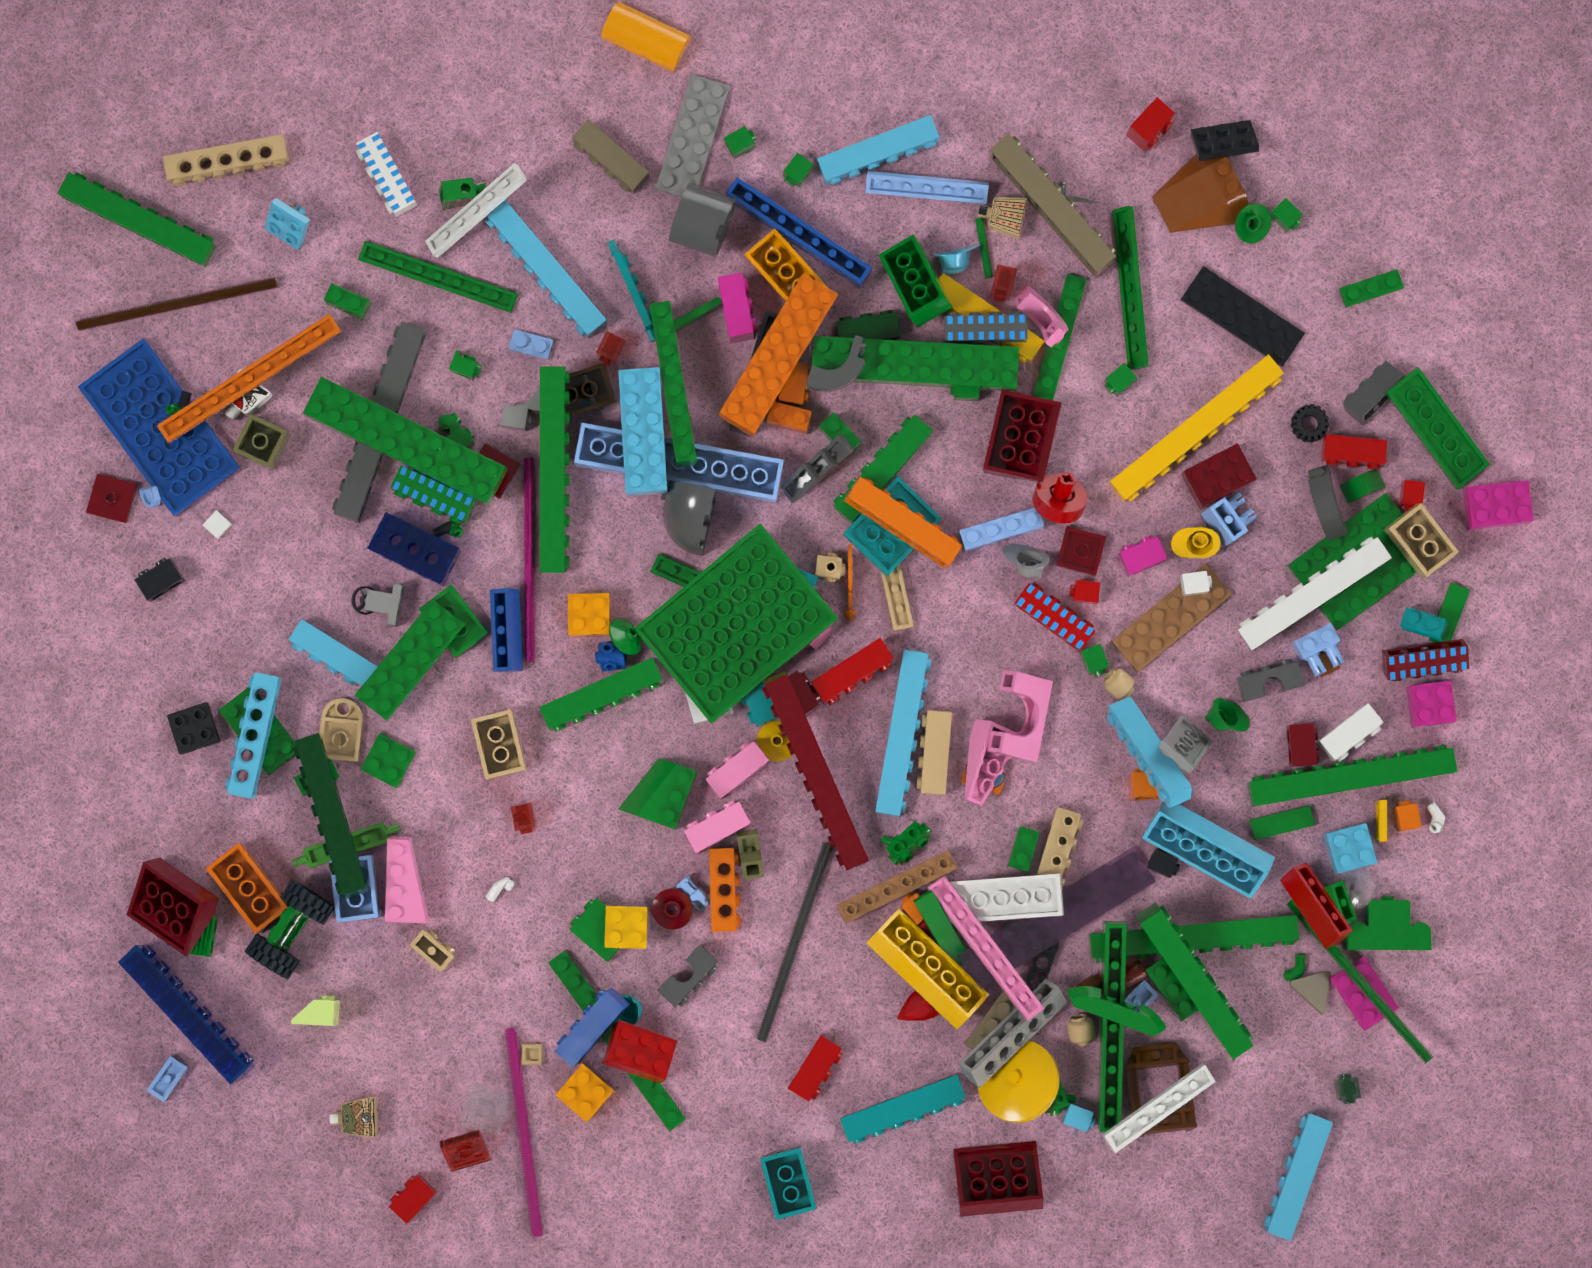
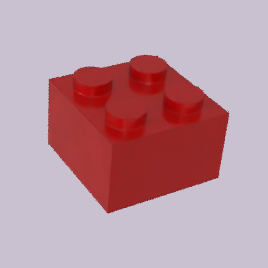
M1157 97L1130 125L1126 136L1143 151L1147 148L1151 150L1158 143V139L1161 137L1160 134L1165 135L1172 128L1175 112Z

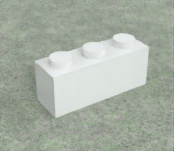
M1367 703L1317 743L1332 761L1338 759L1340 762L1349 755L1347 752L1352 747L1357 749L1365 743L1363 738L1369 734L1373 736L1381 730L1380 725L1384 722L1370 704Z

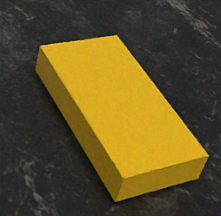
M1387 800L1376 801L1377 842H1387Z

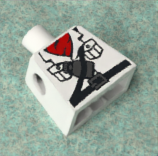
M260 384L231 403L224 414L233 421L241 412L249 417L250 414L253 415L271 399L273 394Z

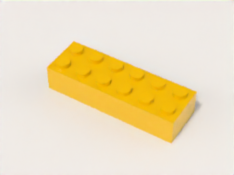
M899 908L866 942L956 1029L967 1021L990 995Z

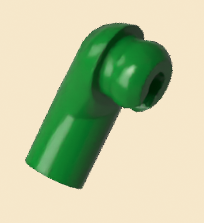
M1295 955V967L1284 971L1283 977L1286 981L1291 982L1299 979L1304 974L1306 955Z

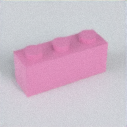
M748 740L739 747L741 751L737 755L730 754L723 760L725 764L718 769L716 766L707 773L709 777L705 780L720 799H723L771 761L756 741L751 743Z

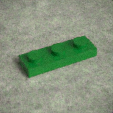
M1398 269L1341 287L1339 291L1345 308L1402 290L1404 286Z

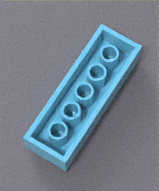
M660 367L618 370L626 495L668 493Z
M1162 802L1148 823L1142 839L1250 899L1270 872L1275 859L1274 856L1180 804L1168 808L1166 803Z

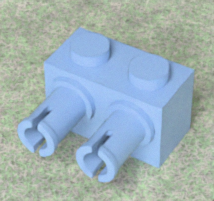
M1238 492L1228 500L1225 497L1201 513L1210 528L1218 534L1220 542L1224 547L1248 531L1246 526L1257 519L1256 514L1248 518V516L1254 513L1251 509H1248L1238 517L1234 510L1245 503L1244 497L1236 501L1242 496Z
M1331 623L1291 643L1300 661H1308L1315 677L1327 671L1318 656L1320 651H1326L1333 668L1345 662L1336 646L1340 639Z

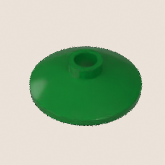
M1251 203L1243 207L1235 221L1237 236L1240 240L1249 244H1254L1264 239L1271 227V215L1268 209L1258 203Z
M616 618L609 625V635L612 642L626 655L638 654L642 649V639L634 630L635 626L626 619Z

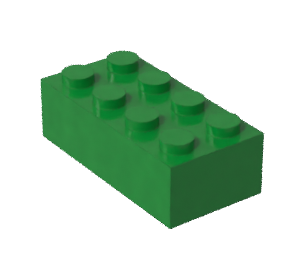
M914 234L879 254L909 318L917 327L953 308L922 244Z

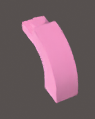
M1028 285L1015 298L1016 307L1038 326L1047 345L1052 347L1063 339L1064 334L1069 330L1066 323L1039 293Z

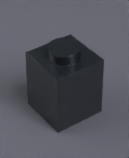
M1154 849L1146 869L1171 878L1172 875L1175 876L1178 872L1180 864H1177L1179 859Z

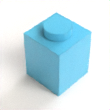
M1069 1103L1062 1123L1087 1132L1088 1128L1092 1129L1096 1117H1093L1094 1112Z

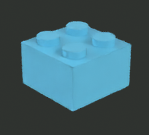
M1366 823L1323 834L1334 874L1377 863Z

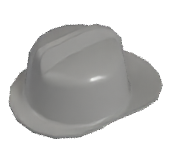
M1011 543L1003 550L1004 556L1016 565L1018 573L1023 577L1040 579L1044 567L1050 561L1048 555L1028 545Z

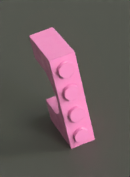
M1003 670L999 690L1015 694L1022 699L1026 709V718L1023 727L1016 734L991 731L987 751L1019 760L1037 762L1053 681L1018 671Z

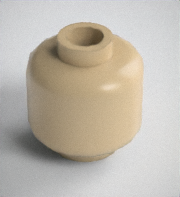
M1112 669L1104 677V688L1116 699L1127 698L1133 693L1134 679L1123 669Z
M1076 1014L1067 1023L1069 1039L1073 1043H1078V1046L1089 1045L1090 1041L1096 1036L1093 1019L1086 1014Z

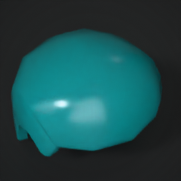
M621 995L630 1005L614 1024L621 1020L634 1025L639 1022L642 1016V1005L634 996Z

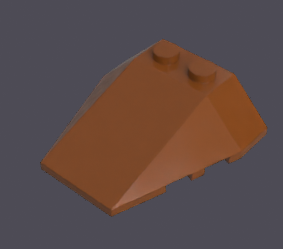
M1197 154L1152 196L1170 233L1233 225L1240 210L1249 204L1246 193L1228 157L1199 161Z

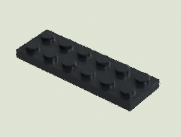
M1204 266L1180 299V301L1265 357L1269 354L1280 367L1284 366L1305 334Z

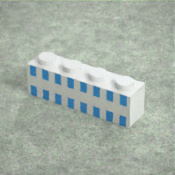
M378 132L357 142L356 145L359 149L356 150V153L361 161H366L368 167L365 169L370 179L375 177L378 183L375 185V188L380 196L384 195L387 199V202L384 204L389 213L394 212L395 216L398 217L418 206Z

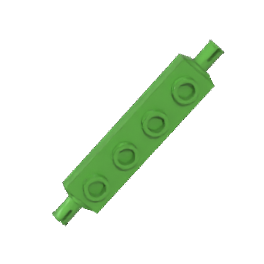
M381 822L352 832L357 853L387 843L389 835L401 832L400 828H398L399 824L386 827ZM326 842L304 848L303 856L292 859L293 866L297 867L306 863L311 869L329 863L331 860L330 855L326 856L323 844Z

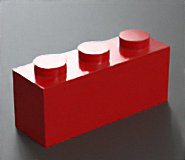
M1326 434L1323 437L1321 461L1326 462V465L1338 466L1339 463L1347 464L1346 467L1359 468V465H1366L1367 469L1379 470V467H1383L1386 463L1387 440Z
M820 1035L788 1089L808 1102L811 1098L815 1100L821 1091L818 1088L822 1080L826 1082L832 1073L829 1070L833 1063L837 1065L843 1053L840 1051L842 1048Z

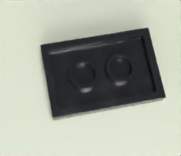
M1251 120L1191 129V138L1199 161L1259 152V143Z

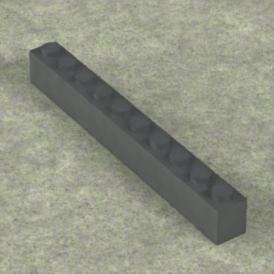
M402 321L400 326H396L393 335L395 341L388 348L387 357L389 358L387 364L382 365L380 371L382 378L380 383H376L373 395H375L373 402L398 414L427 333L425 329ZM355 442L353 460L348 461L346 467L348 474L346 479L341 481L339 487L341 494L339 499H335L332 510H335L334 514L338 517L360 523L383 454Z

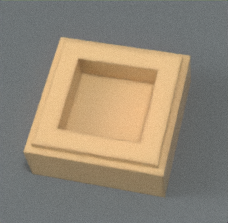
M522 1044L521 1065H543V1044Z

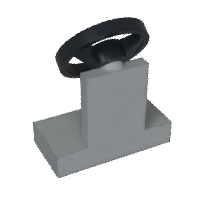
M394 584L392 594L375 591L369 586L358 587L352 594V606L357 613L362 615H368L373 612L388 614L387 625L397 627L404 586ZM361 590L362 596L360 597V605L357 608L355 597ZM364 608V610H367V611H369V612H365V613H364V612H361L360 610Z

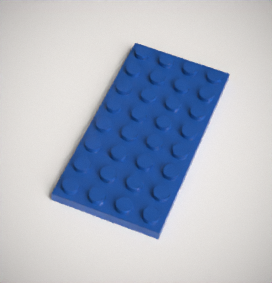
M144 338L77 386L149 484L157 486L161 500L174 517L241 469L206 421H203L171 443L166 441L157 425L170 417L166 413L165 408L168 404L172 405L179 402L183 390Z

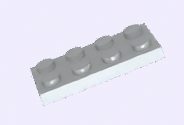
M1181 715L1158 747L1165 756L1171 757L1181 770L1187 771L1190 774L1213 741L1185 716Z

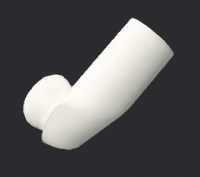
M1433 802L1426 807L1432 815L1429 829L1432 833H1439L1443 829L1445 816L1437 804Z
M510 877L500 879L492 885L486 898L494 902L503 888L511 891L515 882L510 880Z

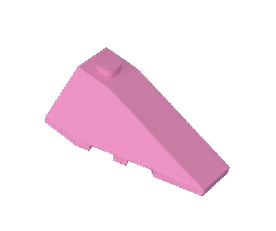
M976 719L969 739L964 799L982 806L992 791L997 776L1002 775L1005 770L1003 767L1007 760L1012 759V757L987 751L991 731L1016 734L1017 732L992 721Z

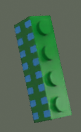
M402 465L390 487L394 490V495L405 499L407 496L413 499V504L421 508L426 505L431 508L430 511L438 516L446 514L450 516L449 520L458 525L461 522L467 523L476 504L475 499Z

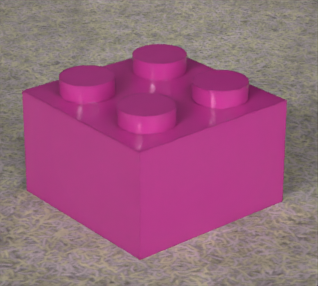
M1451 681L1406 687L1411 728L1457 722Z

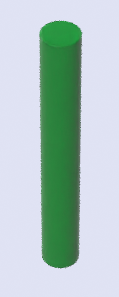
M977 218L975 222L979 244H981L980 251L985 279L993 278L983 218Z

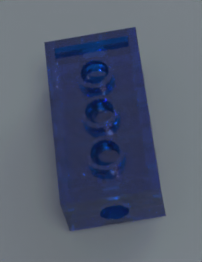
M385 512L367 547L369 551L444 587L461 553L460 548ZM395 536L401 537L398 545H392V539ZM413 545L419 546V551L416 554H410V548ZM432 554H437L438 556L435 563L428 562V558Z

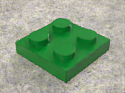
M379 733L360 770L397 789L416 752Z

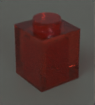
M606 331L596 351L597 356H599L598 360L607 365H610V363L616 364L626 344L625 339Z

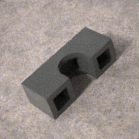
M1292 659L1280 662V666L1275 668L1272 667V664L1260 667V672L1253 673L1252 670L1241 672V677L1236 678L1242 702L1264 697L1263 684L1269 678H1273L1280 683L1282 692L1305 685L1298 661L1292 662Z
M701 945L686 959L693 968L691 979L687 982H680L671 975L657 990L674 1007L677 1005L682 1007L689 1000L687 996L692 989L696 992L704 983L701 981L706 974L710 977L718 968L716 966L718 961Z

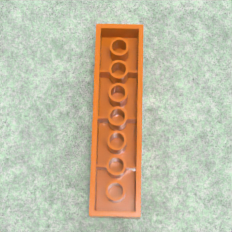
M802 274L717 415L718 417L751 437L754 436L838 296L836 292L808 275Z

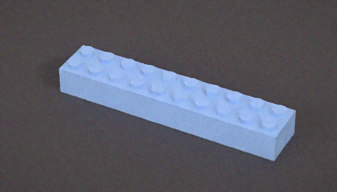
M582 423L574 460L575 466L625 475L622 430ZM665 438L667 483H689L712 488L719 493L773 503L777 502L784 460L694 443L697 465L677 468L672 439Z

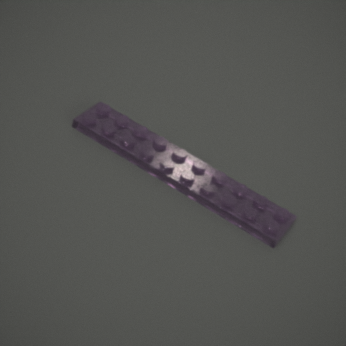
M1133 846L1062 890L1064 915L1015 919L992 933L990 937L1015 969L1156 881ZM971 947L958 954L980 990L996 981Z

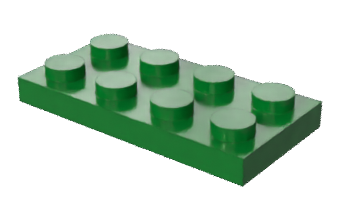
M246 688L218 710L238 737H240L242 730L239 728L240 719L242 716L245 717L246 712L244 701L246 696L250 695L251 688ZM257 693L258 700L262 701L263 699ZM260 710L254 711L253 719L255 721L260 720L262 712ZM275 715L262 766L268 775L295 756L293 748L296 747V743ZM251 730L248 733V739L254 741L257 738L256 730Z

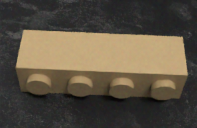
M927 710V714L922 715V727H925V736L921 735L920 748H924L923 756H919L918 768H922V776L917 777V789H920V794L944 796L946 794L952 712Z

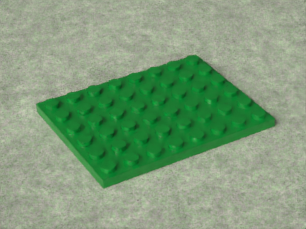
M760 523L636 626L634 630L707 720L713 724L839 618Z

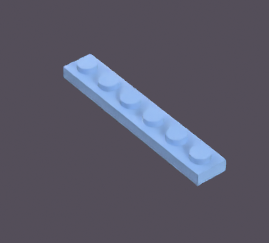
M867 171L865 193L987 204L989 182Z

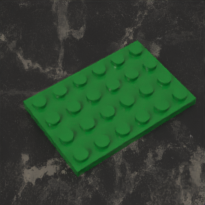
M1384 493L1345 522L1348 535L1332 540H1327L1325 537L1287 565L1298 581L1305 586L1310 582L1308 580L1309 577L1318 571L1323 574L1327 571L1325 568L1327 565L1335 560L1338 563L1344 560L1343 555L1353 548L1358 551L1362 548L1360 544L1368 538H1379L1392 558L1319 606L1336 631L1416 573L1383 530L1403 515L1387 493Z

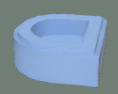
M157 486L139 489L141 499L147 507L154 508L161 503Z

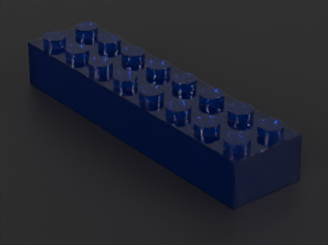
M135 945L118 963L230 1085L238 1083L255 1067L252 1063L254 1058L247 1051L244 1053L240 1050V1043L233 1036L228 1037L225 1033L227 1029L219 1021L215 1022L211 1018L213 1015L206 1006L201 1007L196 1002L198 997L191 990L188 992L182 987L184 982L177 975L175 977L169 972L171 968L163 960L159 961L155 957L157 953L151 946Z

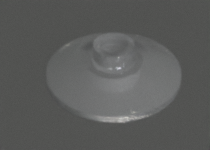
M1354 869L1345 872L1339 878L1338 882L1344 880L1354 910L1364 908L1372 901L1376 885L1373 877L1368 872L1362 869ZM1353 884H1355V885H1356L1355 889H1354V890H1350L1351 886H1352Z

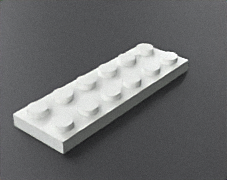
M1061 873L950 882L978 921L1064 915Z

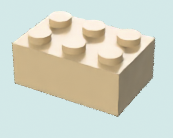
M1422 503L1415 504L1383 529L1421 578L1428 577L1459 553Z
M511 709L471 719L485 780L489 781L528 771L514 713Z

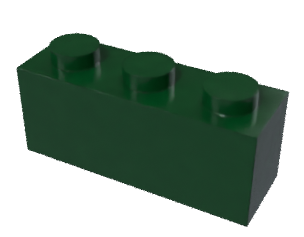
M892 310L881 311L880 315L872 316V313L861 314L860 318L852 319V316L841 317L840 321H836L838 337L855 338L856 335L863 337V339H900L897 312L892 313Z

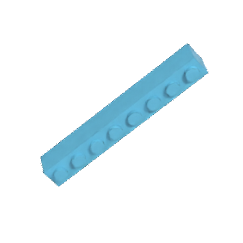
M506 200L486 216L487 218L484 221L491 229L495 227L498 230V238L504 244L509 243L512 247L510 252L517 260L521 258L525 262L523 265L525 270L530 275L533 273L538 278L536 280L537 284L543 291L547 288L551 293L549 298L556 306L560 304L563 307L562 313L569 321L574 320L577 324L575 328L582 337L586 335L590 338L607 324L606 318Z
M905 649L903 651L875 813L900 817V813H905L906 801H903L904 792L908 793L910 781L906 780L908 772L912 773L914 760H910L911 752H915L917 740H913L914 733L919 732L921 720H918L917 716L918 711L922 712L924 705L921 693L922 691L926 692L928 679H924L925 671H930L931 659H928L927 653Z

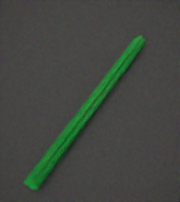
M1293 899L1286 904L1288 905L1287 907L1291 908V911L1293 910L1294 915L1298 916L1299 921L1301 920V923L1305 924L1306 929L1308 928L1311 934L1317 938L1316 940L1320 942ZM1334 945L1325 949L1334 958L1335 962L1341 966L1340 968L1348 974L1347 976L1355 982L1354 984L1362 990L1361 992L1369 998L1368 1000L1374 1004L1375 1008L1381 1012L1380 1014L1388 1020L1387 1022H1390L1389 1024L1395 1028L1394 1030H1397L1396 1032L1418 1054L1417 1056H1420L1419 1058L1425 1064L1430 1061L1434 1056L1421 1044L1422 1042H1419L1420 1040L1414 1036L1415 1034H1412L1413 1032L1407 1028L1408 1026H1405L1406 1024L1400 1020L1401 1018H1398L1399 1016L1393 1012L1394 1010L1389 1008L1390 1006L1384 1002L1385 1000H1382L1383 998L1379 996L1380 994L1375 992L1376 990L1372 988L1373 986L1368 984L1369 982L1365 980L1366 978H1363L1364 976L1358 972L1359 970H1356L1357 968L1351 964L1352 962H1349L1350 960L1344 956L1345 954H1342L1343 952L1339 950L1340 948Z

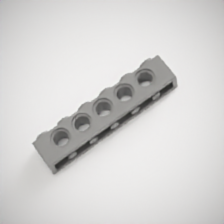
M1045 979L1032 991L1045 1008L1042 1012L1027 1022L1018 1009L1015 1008L958 1063L966 1078L980 1088L1067 1004L1059 987Z

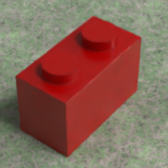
M412 1175L404 1184L406 1186L405 1190L402 1193L397 1191L390 1199L392 1203L389 1208L406 1224L437 1193L420 1175L416 1178Z

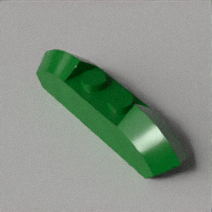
M1080 986L1066 990L1073 1006L1151 1036H1155L1166 1029L1162 1019L1152 1009L1143 1004L1135 1010L1136 1006L1130 1003L1123 1002V1005L1116 1003V999L1104 994L1101 997L1102 989L1097 987Z

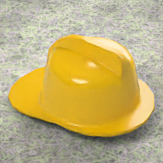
M1204 526L1183 528L1177 531L1171 540L1172 550L1176 555L1183 558H1209L1218 552L1221 545L1218 534Z

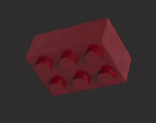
M1238 443L1181 473L1200 510L1257 480Z

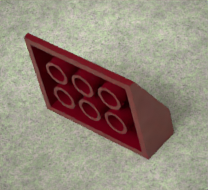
M1001 390L983 466L984 473L1007 478L1044 482L1062 402Z
M156 858L143 862L126 915L184 956H188L214 916L219 898L162 858Z
M1036 1141L953 1149L960 1217L1043 1209L1044 1198Z

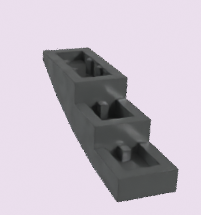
M843 434L837 435L825 448L820 449L809 462L804 463L781 486L791 503H794L811 490L854 450Z

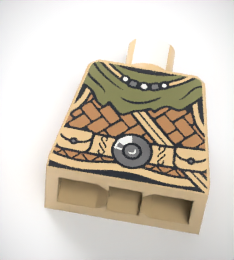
M376 1096L341 1104V1112L330 1113V1125H342L343 1134L377 1137Z

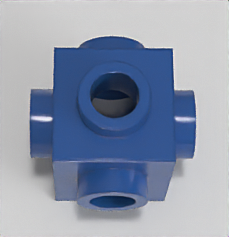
M612 641L598 643V651H595V660L597 664H600L602 671L626 669L627 655L621 652Z

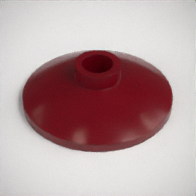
M670 888L661 891L655 897L652 904V914L660 926L676 930L684 927L690 921L693 914V905L686 893ZM672 904L676 905L677 911H672L670 906Z

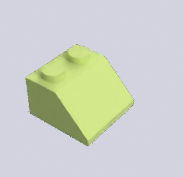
M332 995L319 996V999L313 1000L291 1020V1024L339 1025L340 1000H335V996Z

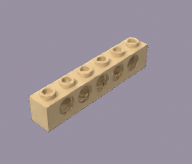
M283 134L163 156L166 179L173 186L184 185L185 181L189 180L202 182L205 181V177L211 176L215 179L223 178L225 174L232 172L234 175L244 174L245 170L248 169L262 171L265 169V166L273 165V167H283L286 162H290L286 138ZM265 150L272 151L268 158L262 157V153ZM245 154H251L252 156L249 161H242V157ZM226 157L232 159L229 165H222V161ZM211 161V166L208 169L202 168L204 162ZM185 165H191L189 172H182Z

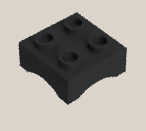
M204 702L167 715L180 755L221 742L209 703Z

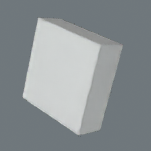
M217 510L203 524L217 539L232 525Z

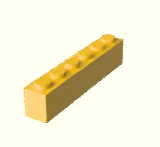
M942 273L939 280L953 308L947 311L948 314L961 313V316H969V313L980 312L981 315H989L990 312H1001L946 274ZM1028 329L1027 342L998 344V346L1019 347L1018 361L1023 364L1025 362L1030 364L1044 344L1043 339Z

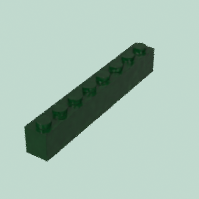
M319 733L295 740L296 747L293 748L297 760L300 759L302 766L299 767L303 779H307L308 785L305 786L308 797H312L314 805H311L314 817L318 816L320 822L317 825L320 836L325 838L326 843L323 844L326 856L330 855L332 863H329L331 874L336 875L338 881L335 883L338 895L342 894L345 899L368 892L369 889L323 739Z

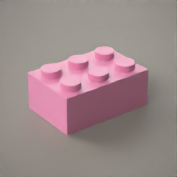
M732 800L723 805L724 810L718 813L714 810L705 815L706 820L700 823L696 820L686 826L687 830L684 832L696 854L751 825L740 802L735 803Z

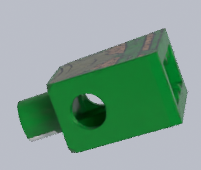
M471 177L442 181L439 187V196L443 211L466 206L486 188L485 182L474 184Z

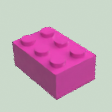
M742 273L718 277L730 344L753 340L754 334L757 333L755 317H750V314H753L751 297L747 298L746 294H749L747 278H743Z
M1528 480L1466 487L1463 490L1468 530L1522 525L1534 521Z

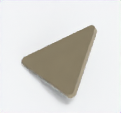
M1328 971L1296 979L1289 983L1321 1015L1325 1013L1330 976Z

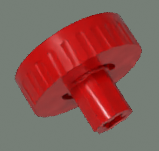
M1061 472L1060 474L1046 475L1044 482L1037 483L1032 496V503L1036 511L1044 518L1052 522L1066 524L1075 522L1082 516L1088 501V495L1083 485L1075 480L1073 474Z

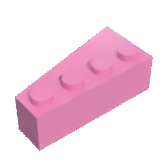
M390 836L387 839L385 922L427 923L429 921L411 837Z

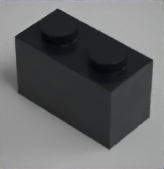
M163 558L155 563L156 566L154 568L141 571L138 574V578L134 579L147 601H154L185 581L172 559Z

